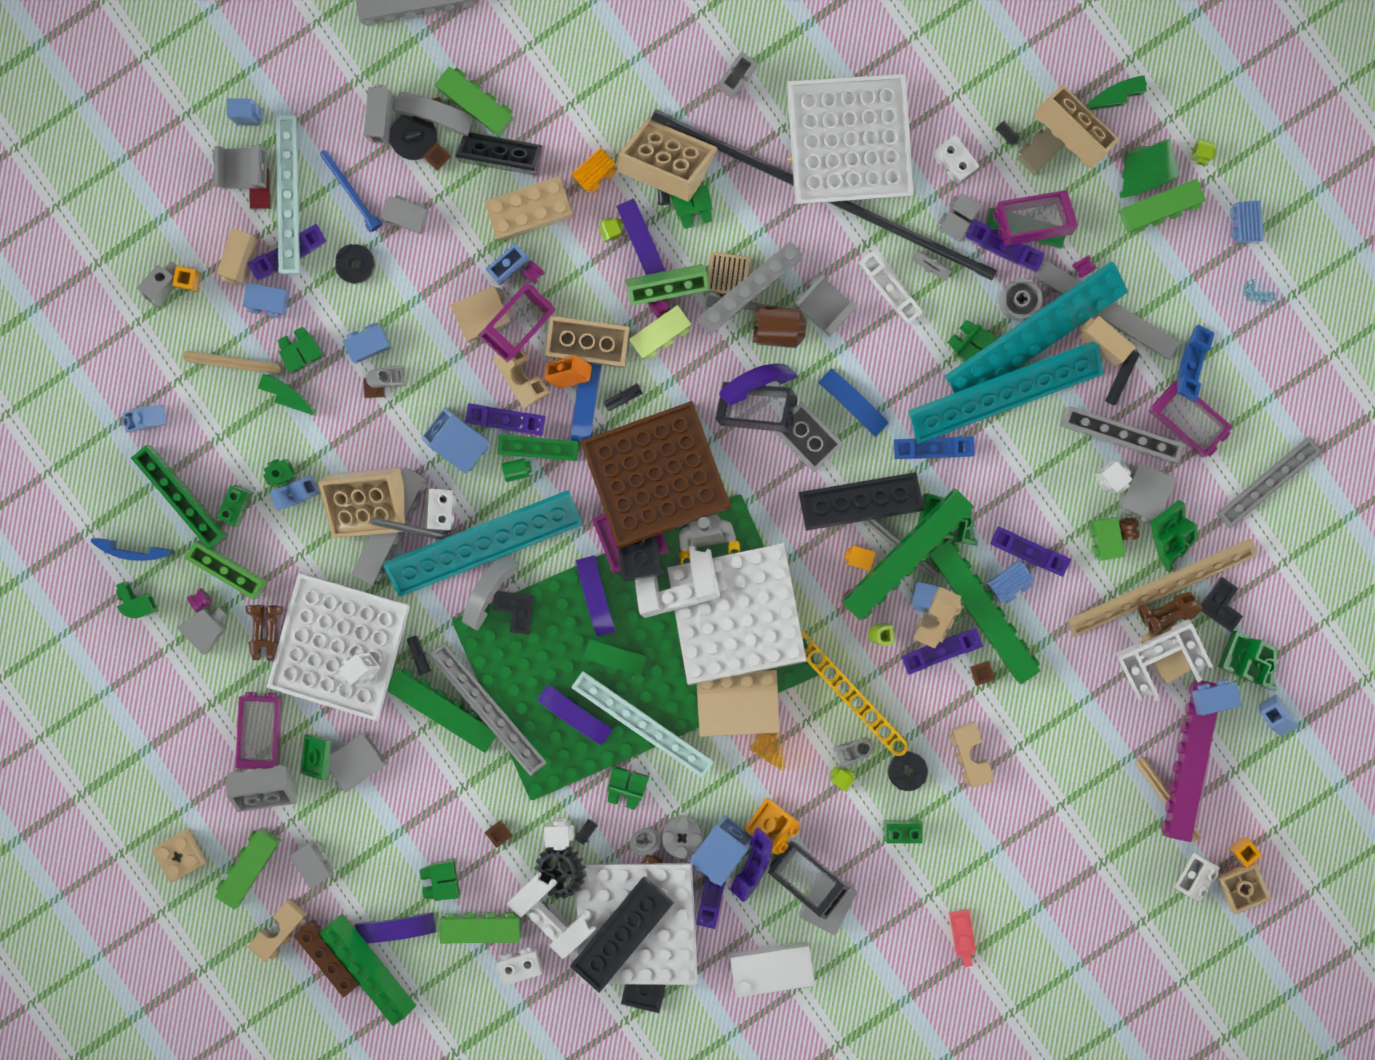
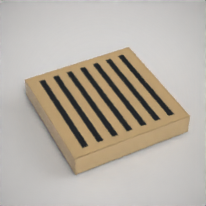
M711 252L707 277L708 291L725 295L748 277L750 257Z

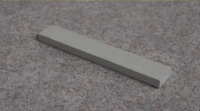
M1306 437L1216 514L1231 529L1322 451L1310 437Z

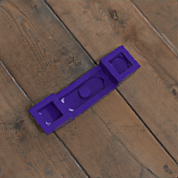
M973 219L965 236L966 239L981 248L1034 272H1037L1045 253L1028 245L1015 244L1004 246L1003 239H1000L998 232Z
M317 224L299 233L300 259L327 242ZM278 248L267 254L264 253L247 263L257 281L279 271Z
M774 363L759 366L733 379L719 392V396L731 406L747 399V392L773 381H777L780 385L796 379L797 374L786 364Z
M468 403L465 423L543 436L546 416Z
M999 526L990 542V545L1061 577H1064L1071 561L1070 558L1049 550Z
M593 555L576 560L596 637L616 632L596 556Z
M974 628L944 638L943 642H938L935 648L926 645L901 657L907 673L910 675L952 657L983 647L977 629Z
M549 683L537 699L556 716L601 746L613 730L603 721L595 718L565 697L563 693Z
M759 828L755 829L749 843L752 846V850L743 871L735 876L730 891L742 902H745L759 884L771 858L772 840Z
M706 875L696 925L716 929L725 882L722 886L714 884Z
M433 912L378 922L355 923L356 931L366 943L388 942L436 933Z

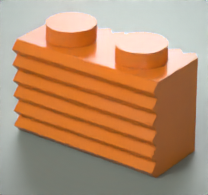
M576 355L547 363L544 379L559 389L587 382L590 380L592 365Z

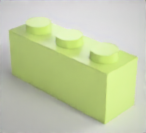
M677 305L632 336L629 341L642 360L647 358L649 361L658 354L656 352L661 347L666 349L674 343V338L677 336L682 338L690 332L689 328L692 325Z

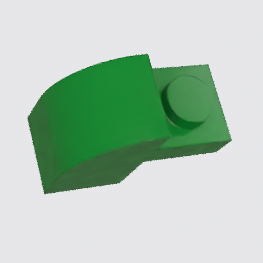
M129 581L116 585V594L119 600L123 601V604L116 607L124 616L142 618L159 611L151 593L136 598Z

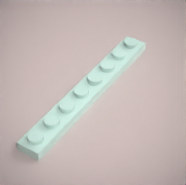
M276 116L279 274H300L297 116Z
M582 671L571 687L701 778L705 776L714 763L709 757L586 672Z

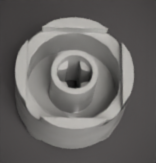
M1024 278L1016 279L1006 285L999 296L1000 309L1003 315L1011 320H1026L1041 307L1042 292L1033 281ZM1020 295L1021 299L1025 300L1021 304L1019 301L1016 300V298H1018Z
M679 815L671 818L666 823L662 835L666 851L679 859L694 855L702 843L700 824L690 816ZM679 833L682 835L686 833V840H679Z

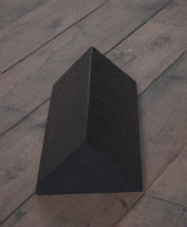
M469 132L468 136L463 135L456 158L461 163L537 176L542 145Z

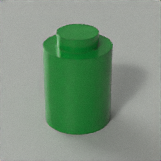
M525 458L502 463L506 483L530 477L529 473L533 472L530 461H526Z

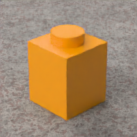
M176 266L172 286L198 292L202 273L194 269Z
M852 545L851 548H847L844 559L847 560L846 564L870 571L876 552Z
M1245 836L1228 848L1240 864L1246 868L1263 856L1251 840Z

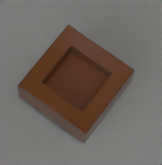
M436 142L422 158L438 171L451 156Z
M363 378L364 398L385 397V387L372 388L368 385L366 378Z
M989 661L969 666L975 686L995 680Z
M499 820L484 832L496 848L513 836L502 820Z

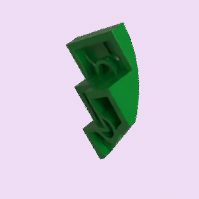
M1164 139L1152 146H1139L1124 154V169L1122 171V178L1124 179L1123 191L1120 192L1119 196L1120 198H1126L1180 177L1171 139Z
M924 493V511H920L918 523L943 497ZM970 515L966 520L962 519L957 524L958 528L952 534L948 533L943 538L977 546L978 541L974 536L973 527L975 525L972 516Z
M1180 500L1176 501L1151 521L1153 539L1158 555L1166 571L1169 573L1174 569L1173 563L1177 558H1183L1187 550L1197 540V524L1185 518V503Z
M1233 630L1218 667L1269 690H1277V685L1274 684V672H1277V648L1262 640L1252 639Z

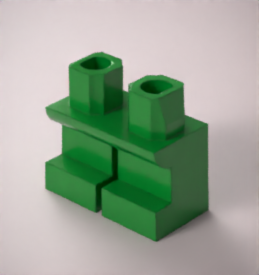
M708 185L698 187L692 196L694 207L692 206L691 199L687 202L671 195L677 218L681 221L684 229L694 226L692 216L700 215L702 224L712 222L711 211H713Z
M965 320L959 329L967 336L961 340L954 334L947 343L954 350L953 354L962 362H965L993 343L997 337L988 333L979 324L975 325Z
M304 327L294 331L298 339L294 343H291L288 336L277 340L281 349L278 352L288 372L291 374L326 356L317 344L315 337L309 334Z
M230 485L216 518L239 527L246 513L244 509L248 508L254 492L238 485Z
M613 765L607 788L609 792L607 802L618 805L620 795L628 797L625 807L635 810L639 801H642L649 776L632 771L628 787L626 788L631 770Z
M883 820V840L886 841V844L923 843L922 821L903 820L902 822L901 820Z
M455 858L441 862H432L429 866L419 870L420 879H431L432 886L422 888L424 899L434 898V901L459 898L460 889Z

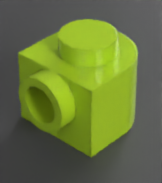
M1198 138L1193 148L1191 160L1196 161L1198 165L1208 166L1209 161L1214 159L1217 153L1215 142Z
M610 217L600 222L601 225L598 228L604 242H610L624 236L622 230L625 228L620 218L616 220V218L612 219Z
M879 623L871 626L868 632L870 641L883 646L894 645L895 631L893 625Z
M836 765L829 774L831 776L829 780L845 792L849 790L856 780L853 778L854 773L846 767L841 769Z

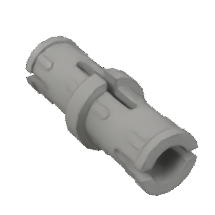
M917 250L912 258V261L925 268L926 272H931L946 281L952 271L938 263L936 258L932 259L920 252V250ZM924 260L927 261L928 263H930L931 265L935 266L936 268H938L939 271H938L937 269L933 268L932 266H930L929 264L925 263Z

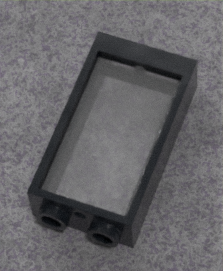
M723 382L722 389H723L729 382ZM764 385L747 392V399L731 406L720 397L715 419L721 426L789 433L790 426L794 422L793 410L797 406L798 397L792 388Z
M791 841L787 843V849L781 853L778 859L776 858L772 861L767 873L817 916L827 919L850 887L802 846Z

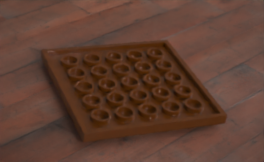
M693 401L580 441L618 549L697 521L702 517H708L732 508Z

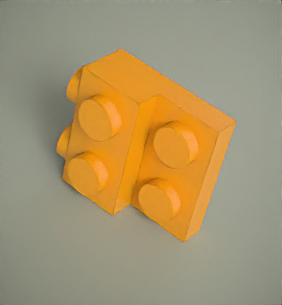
M766 797L744 830L751 836H753L756 828L762 830L772 840V853L778 855L787 849V841L790 837L798 834L800 830L798 826L801 822L783 810L770 798Z

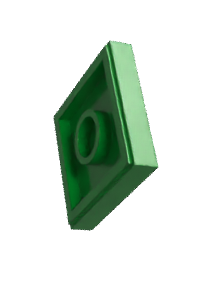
M311 734L304 735L301 774L319 780H328L332 740Z

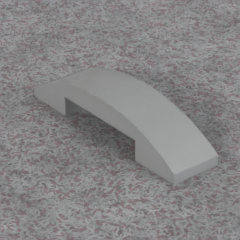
M401 91L393 109L410 117L416 116L449 128L450 131L465 136L469 135L475 119L473 116L449 105Z
M508 556L498 558L486 570L469 597L462 618L463 623L478 631L488 615L484 612L504 578L510 580L519 565L517 561Z

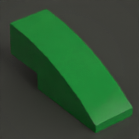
M1145 75L1133 77L1108 87L1088 102L1086 107L1089 110L1124 106L1128 102L1127 97L1140 96L1147 91Z
M262 374L258 389L276 394L275 403L316 416V410L294 388L279 379Z
M590 638L583 658L641 675L647 656Z

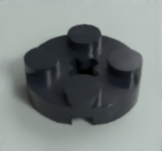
M346 245L338 251L335 258V270L339 277L355 285L367 281L373 275L376 268L373 254L363 245ZM352 259L355 261L359 259V268L354 267L351 269Z
M906 751L902 756L894 755L888 765L887 772L890 781L899 790L914 791L926 782L928 768L925 760L920 755ZM905 766L913 768L910 776L902 774Z

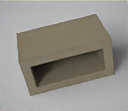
M1049 128L1045 131L1041 129L1033 137L1035 141L1031 145L1027 143L1019 151L1021 155L1017 159L1033 175L1065 145L1060 138L1052 134Z

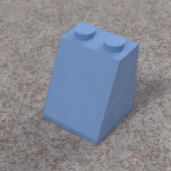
M445 407L421 437L429 448L465 474L475 467L476 460L480 455L486 453L490 443L485 437Z
M724 815L709 833L689 863H692L696 871L707 875L712 883L722 886L751 847L749 843L752 836Z

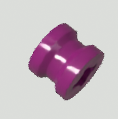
M1090 255L1072 265L1078 271L1079 279L1097 269L1096 265L1091 263Z
M529 260L528 266L522 269L520 273L536 285L538 278L543 276L545 272Z
M664 299L647 303L657 319L663 313L671 310Z
M202 588L198 589L196 594L187 597L191 607L197 613L205 606L212 605L209 595Z

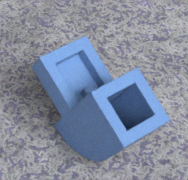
M312 476L299 479L287 486L270 491L277 510L295 506L320 494Z

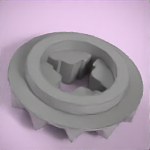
M652 828L640 829L630 839L631 850L636 856L641 855L644 858L646 855H653V852L659 851V845L662 844L659 833ZM648 838L649 843L644 848L643 843Z

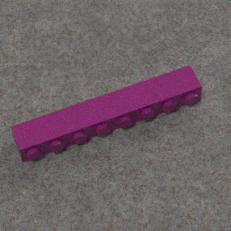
M1194 679L1189 687V694L1191 695L1185 707L1186 720L1181 726L1182 740L1177 746V753L1179 755L1173 766L1174 779L1169 785V792L1171 794L1170 799L1165 805L1166 819L1163 820L1161 825L1162 836L1186 842H1192L1218 713L1198 715L1196 713L1192 690H1197V686L1202 684L1217 685V683L1204 680L1197 682L1196 679Z

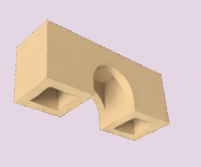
M522 348L508 363L498 354L492 358L523 409L537 403L549 394L540 376L530 379L525 374L523 365L529 358Z
M939 587L931 600L928 613L936 617L924 613L916 627L913 639L933 648L937 646L938 642L942 643L947 633L945 630H950L954 622L953 616H958L962 608V605L959 604L961 596Z
M971 722L952 728L953 734L950 735L952 745L957 746L959 753L956 754L959 765L963 764L965 772H962L965 784L969 783V786L973 788L995 781L989 762L986 759L976 762L970 758L971 748L982 743L977 724Z
M289 898L273 916L280 924V933L271 934L263 928L247 948L263 962H266L269 958L273 960L280 952L278 947L282 943L286 945L293 937L290 933L295 928L299 930L306 922L303 918L307 913Z

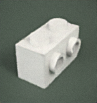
M956 134L940 145L934 152L936 154L934 156L936 161L941 166L944 165L946 167L948 177L958 184L979 168V164Z
M1118 461L1109 462L1094 474L1099 480L1098 485L1104 492L1108 491L1109 493H1122L1130 487L1129 482L1133 480L1130 477V470L1125 465L1121 466Z
M425 490L423 528L436 531L451 530V527L454 525L452 507L455 506L453 490Z
M363 653L347 657L342 662L343 666L338 670L346 684L361 685L365 683L367 685L374 680V675L381 667L370 653Z
M566 817L554 818V821L546 822L544 826L545 847H554V850H564L574 840L575 826H571V820H566Z
M1193 853L1174 888L1201 902L1207 895L1212 881L1216 879L1220 867Z
M525 947L519 950L520 953L512 955V952L500 956L501 958L497 961V967L503 986L542 975L543 968L537 948Z

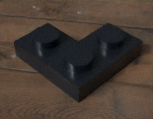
M1220 577L1201 603L1203 608L1201 612L1229 632H1233L1243 616L1227 604L1238 588L1225 578Z
M496 591L492 610L512 613L510 633L530 635L535 595Z

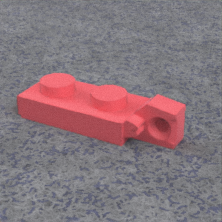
M969 909L949 912L957 956L963 958L965 967L973 966L971 955L976 954Z

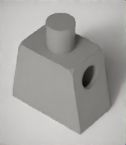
M172 261L164 269L157 265L137 287L141 295L159 309L175 288V286H172L177 265Z
M220 606L213 613L209 609H203L180 624L177 629L202 655L208 654L226 630L221 621L228 614Z

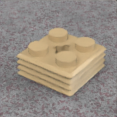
M185 829L152 848L155 858L170 883L207 863L189 829ZM177 853H178V854H179V853H182V854H183V856L181 857V859H180V858H179V859L176 858Z
M1256 863L1251 864L1248 868L1242 865L1217 876L1228 906L1235 915L1271 900ZM1242 884L1248 885L1245 887V892L1240 890Z

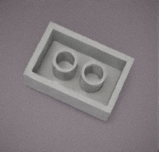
M801 401L793 410L794 422L790 426L789 433L773 432L814 473L843 443Z
M282 765L269 769L256 768L249 772L236 771L233 774L227 775V798L237 812L297 804L296 781L288 768Z

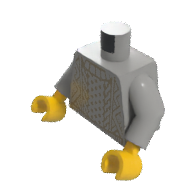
M718 515L702 517L697 521L691 522L679 533L681 549L679 557L681 564H683L685 558H689L691 563L690 546L698 548L729 542V554H732V549H737L738 553L740 552V543L736 540L732 524L729 521L721 520Z

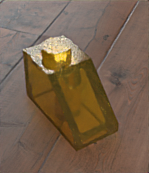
M777 733L758 734L749 747L750 751L784 771L785 763L779 738L776 737Z

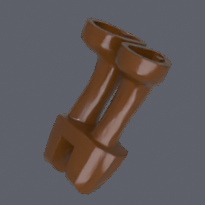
M1191 592L1176 595L1172 601L1154 610L1150 609L1146 604L1138 606L1139 615L1153 636L1160 634L1162 630L1178 620H1192L1203 609L1201 604L1195 601V597Z
M246 605V613L253 618L252 641L248 642L252 661H260L262 647H266L267 661H274L279 641H276V626L278 617L283 614V606ZM266 612L267 633L266 639H263V619Z

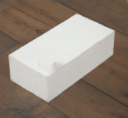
M808 941L730 953L736 998L815 986Z

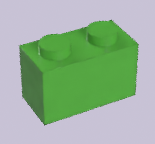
M1118 517L1091 521L1089 533L1090 537L1094 538L1095 545L1092 546L1094 557H1097L1100 561L1124 557L1125 553Z

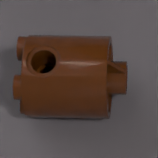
M765 305L756 307L754 323H758V326H754L752 343H756V345L797 348L804 340L807 321L800 309Z

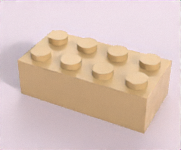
M1063 84L1034 112L1039 122L1045 124L1055 137L1060 138L1066 144L1068 150L1074 152L1081 162L1091 169L1120 140Z
M560 176L484 201L499 242L574 218Z
M550 316L545 356L547 358L565 359V357L568 358V356L576 355L590 364L625 368L630 327Z

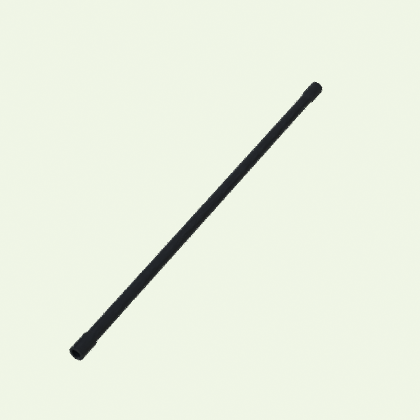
M657 109L653 112L652 121L718 148V151L794 186L793 174L682 123ZM850 201L828 202L962 265L991 281L997 272L996 269L972 260Z

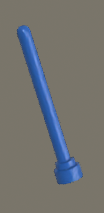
M322 150L320 156L365 218L364 222L368 231L374 232L380 228L383 223L379 217H375L374 214L372 215L328 152Z

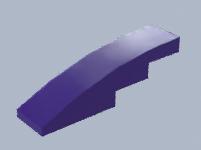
M633 198L617 205V210L645 274L649 275L666 271L635 199Z

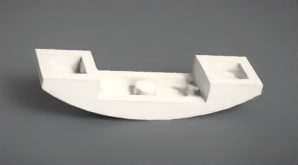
M874 250L858 262L872 284L907 325L923 313L913 298L909 297L886 268L885 263Z

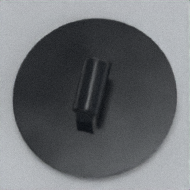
M403 115L393 123L389 138L393 150L399 156L408 160H420L437 142V131L432 122H426L424 119L416 116Z

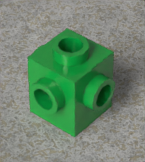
M275 459L267 463L268 467L264 468L265 474H263V477L271 487L278 486L280 488L290 484V480L297 478L289 459L281 461Z

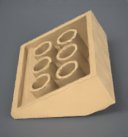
M647 119L618 154V172L688 202L697 191L718 148Z
M400 467L329 474L318 482L332 538L403 532L375 526L370 523L371 518L376 517L405 524L404 484Z
M777 670L757 671L697 683L700 737L780 733Z

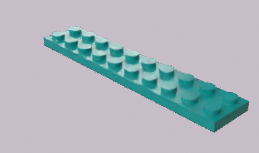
M1112 261L947 373L944 377L952 391L956 393L1016 370L1127 294L1128 290L1116 265Z
M1092 341L908 410L917 444L1103 375L1099 344Z
M566 490L383 562V566L398 596L401 597L582 526L583 522L569 490Z

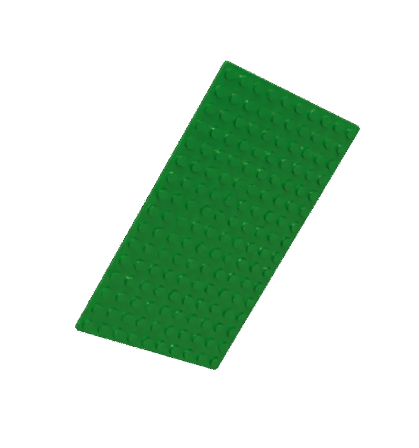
M742 495L729 498L732 508L714 515H718L721 520L729 521L732 524L736 540L740 543V552L763 548V542ZM688 524L662 533L669 552L660 556L663 575L657 576L659 591L671 589L667 567L682 565L679 557V552L681 551L679 533ZM729 542L698 547L696 551L706 552L707 549H710L712 558L730 555L728 552ZM732 549V554L738 553L737 549ZM605 553L597 556L596 560L616 632L596 637L577 565L515 592L535 595L530 635L510 633L512 613L493 611V602L486 607L484 612L488 615L478 631L463 623V616L454 619L452 622L478 683L547 762L530 776L510 753L530 800L538 799L656 747L571 688L582 671L592 676L678 737L699 728L697 684H687L675 610L647 618L640 615L635 580L623 582L621 572L613 574ZM685 558L683 564L690 563L689 558ZM592 638L647 656L642 674L637 675L583 658L589 639ZM803 638L804 649H805L808 645H807V643H806L805 638ZM811 656V662L815 663L813 656ZM808 662L762 670H777L778 693L819 675ZM548 683L563 693L565 697L613 729L602 746L570 726L537 701Z

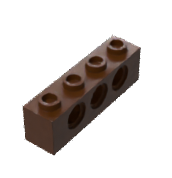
M313 919L301 928L294 937L344 998L358 987L359 984L318 933L322 929Z

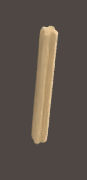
M185 351L183 356L184 361L277 375H280L282 371V365L277 363Z
M1139 758L1135 762L1166 805L1171 793L1146 758ZM1194 827L1192 841H1196L1201 837L1196 827Z

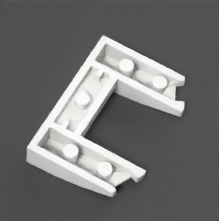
M695 546L689 547L693 575L692 583L659 591L657 576L635 580L640 615L647 618L719 598L720 594L711 550L707 549L706 552L696 551L697 548Z
M1189 619L1170 627V631L1136 647L1132 645L1115 653L1139 701H1142L1141 695H1153L1154 701L1161 700L1145 666L1179 650H1182L1197 682L1203 679L1199 673L1206 665L1210 668L1213 667Z
M539 872L514 894L507 905L520 918L526 914L552 940L549 946L564 959L594 932L596 927L588 928L585 919H588L590 915L587 911L568 927L555 917L539 900L557 884V881L551 879L549 884L539 880L541 876Z

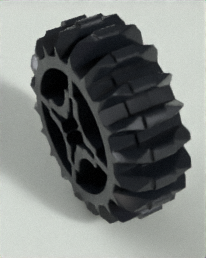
M548 847L539 854L541 858L536 860L538 865L534 868L538 873H541L539 879L549 884L551 879L557 881V884L548 892V896L554 895L557 899L560 897L565 899L568 896L575 895L576 892L580 891V885L585 883L582 878L586 877L587 874L582 870L586 866L581 865L584 858H578L579 852L573 853V847H568L564 850H554V847ZM554 856H557L556 861H554V865L549 866L552 858ZM572 877L569 885L564 886L566 879Z

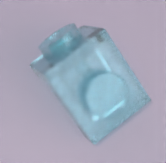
M1250 279L1247 281V284H1244L1243 295L1246 296V301H1254L1256 305H1268V302L1275 300V292L1255 291L1256 279Z

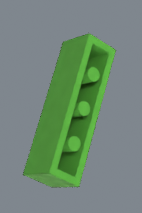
M449 66L435 83L436 88L500 138L514 120L511 115L512 110L504 104L502 106L495 102L497 99L489 92L484 94L479 90L481 86L474 80L469 82L465 79V74L457 67L453 69Z
M1194 179L1119 210L1127 233L1133 231L1134 234L1146 230L1145 226L1152 224L1154 227L1164 223V218L1170 216L1171 219L1183 215L1182 211L1189 209L1192 212L1201 208V204L1206 199L1198 179Z
M703 264L625 279L627 297L631 306L709 290L707 271Z
M195 541L184 558L251 599H258L268 583L265 579L215 549H208L201 541Z
M260 828L257 831L254 830L248 838L250 843L247 847H243L237 855L239 860L236 864L232 863L226 872L228 877L225 881L221 880L215 889L218 891L215 897L234 910L240 906L282 841L264 828Z
M474 912L464 913V916H457V913H445V916H442L439 920L440 944L519 943L521 940V918L515 912H505L504 915H496L495 912L476 915Z

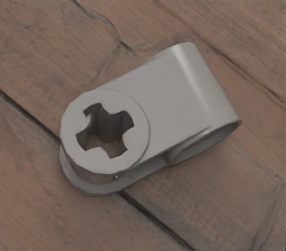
M403 365L372 370L366 376L367 383L372 388L406 386L402 374L404 367Z
M859 738L838 745L833 750L837 752L841 762L839 764L840 767H845L870 756L873 747L869 739ZM861 743H866L869 745V749L863 753L858 750V746Z

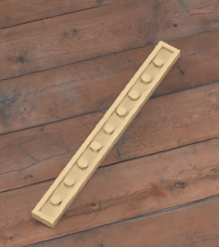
M1251 539L1239 542L1230 548L1185 566L1156 581L1147 583L1138 589L1129 591L1120 597L1068 619L1070 631L1076 637L1138 609V606L1141 604L1148 605L1256 556L1254 543Z

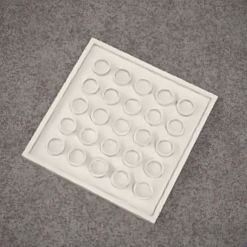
M906 74L787 82L795 204L913 196Z
M784 543L712 558L720 597L675 610L688 685L807 662ZM691 563L667 567L671 588L693 582Z
M298 573L267 688L378 721L410 605ZM370 653L381 667L374 675V680L367 685L365 683L361 685L346 684L338 670L343 666L342 662L347 657H353L355 654Z
M692 863L581 864L586 866L582 871L587 875L582 878L585 883L580 885V891L576 892L577 918L587 911L590 916L588 919H585L588 928L595 926L596 929L579 945V954L641 878L645 876L667 895L674 904L608 984L696 985L698 977ZM580 976L581 984H588V983Z

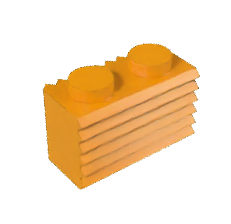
M600 147L571 176L587 194L590 192L595 193L601 188L602 185L600 183L605 178L609 180L616 174L617 165Z

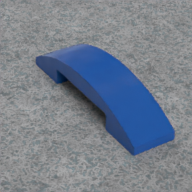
M1199 324L1196 325L1188 340L1177 377L1178 394L1194 402L1197 401L1201 388V383L1198 380L1205 353L1211 349L1215 334Z
M591 364L590 380L578 384L571 441L580 442L592 436L593 418L602 365Z
M832 368L818 382L860 421L874 437L889 423L853 386Z
M974 436L933 438L917 444L915 439H894V459L975 456Z
M91 538V543L100 550L126 560H157L175 553V550L159 547H150L149 554L116 549L117 541Z

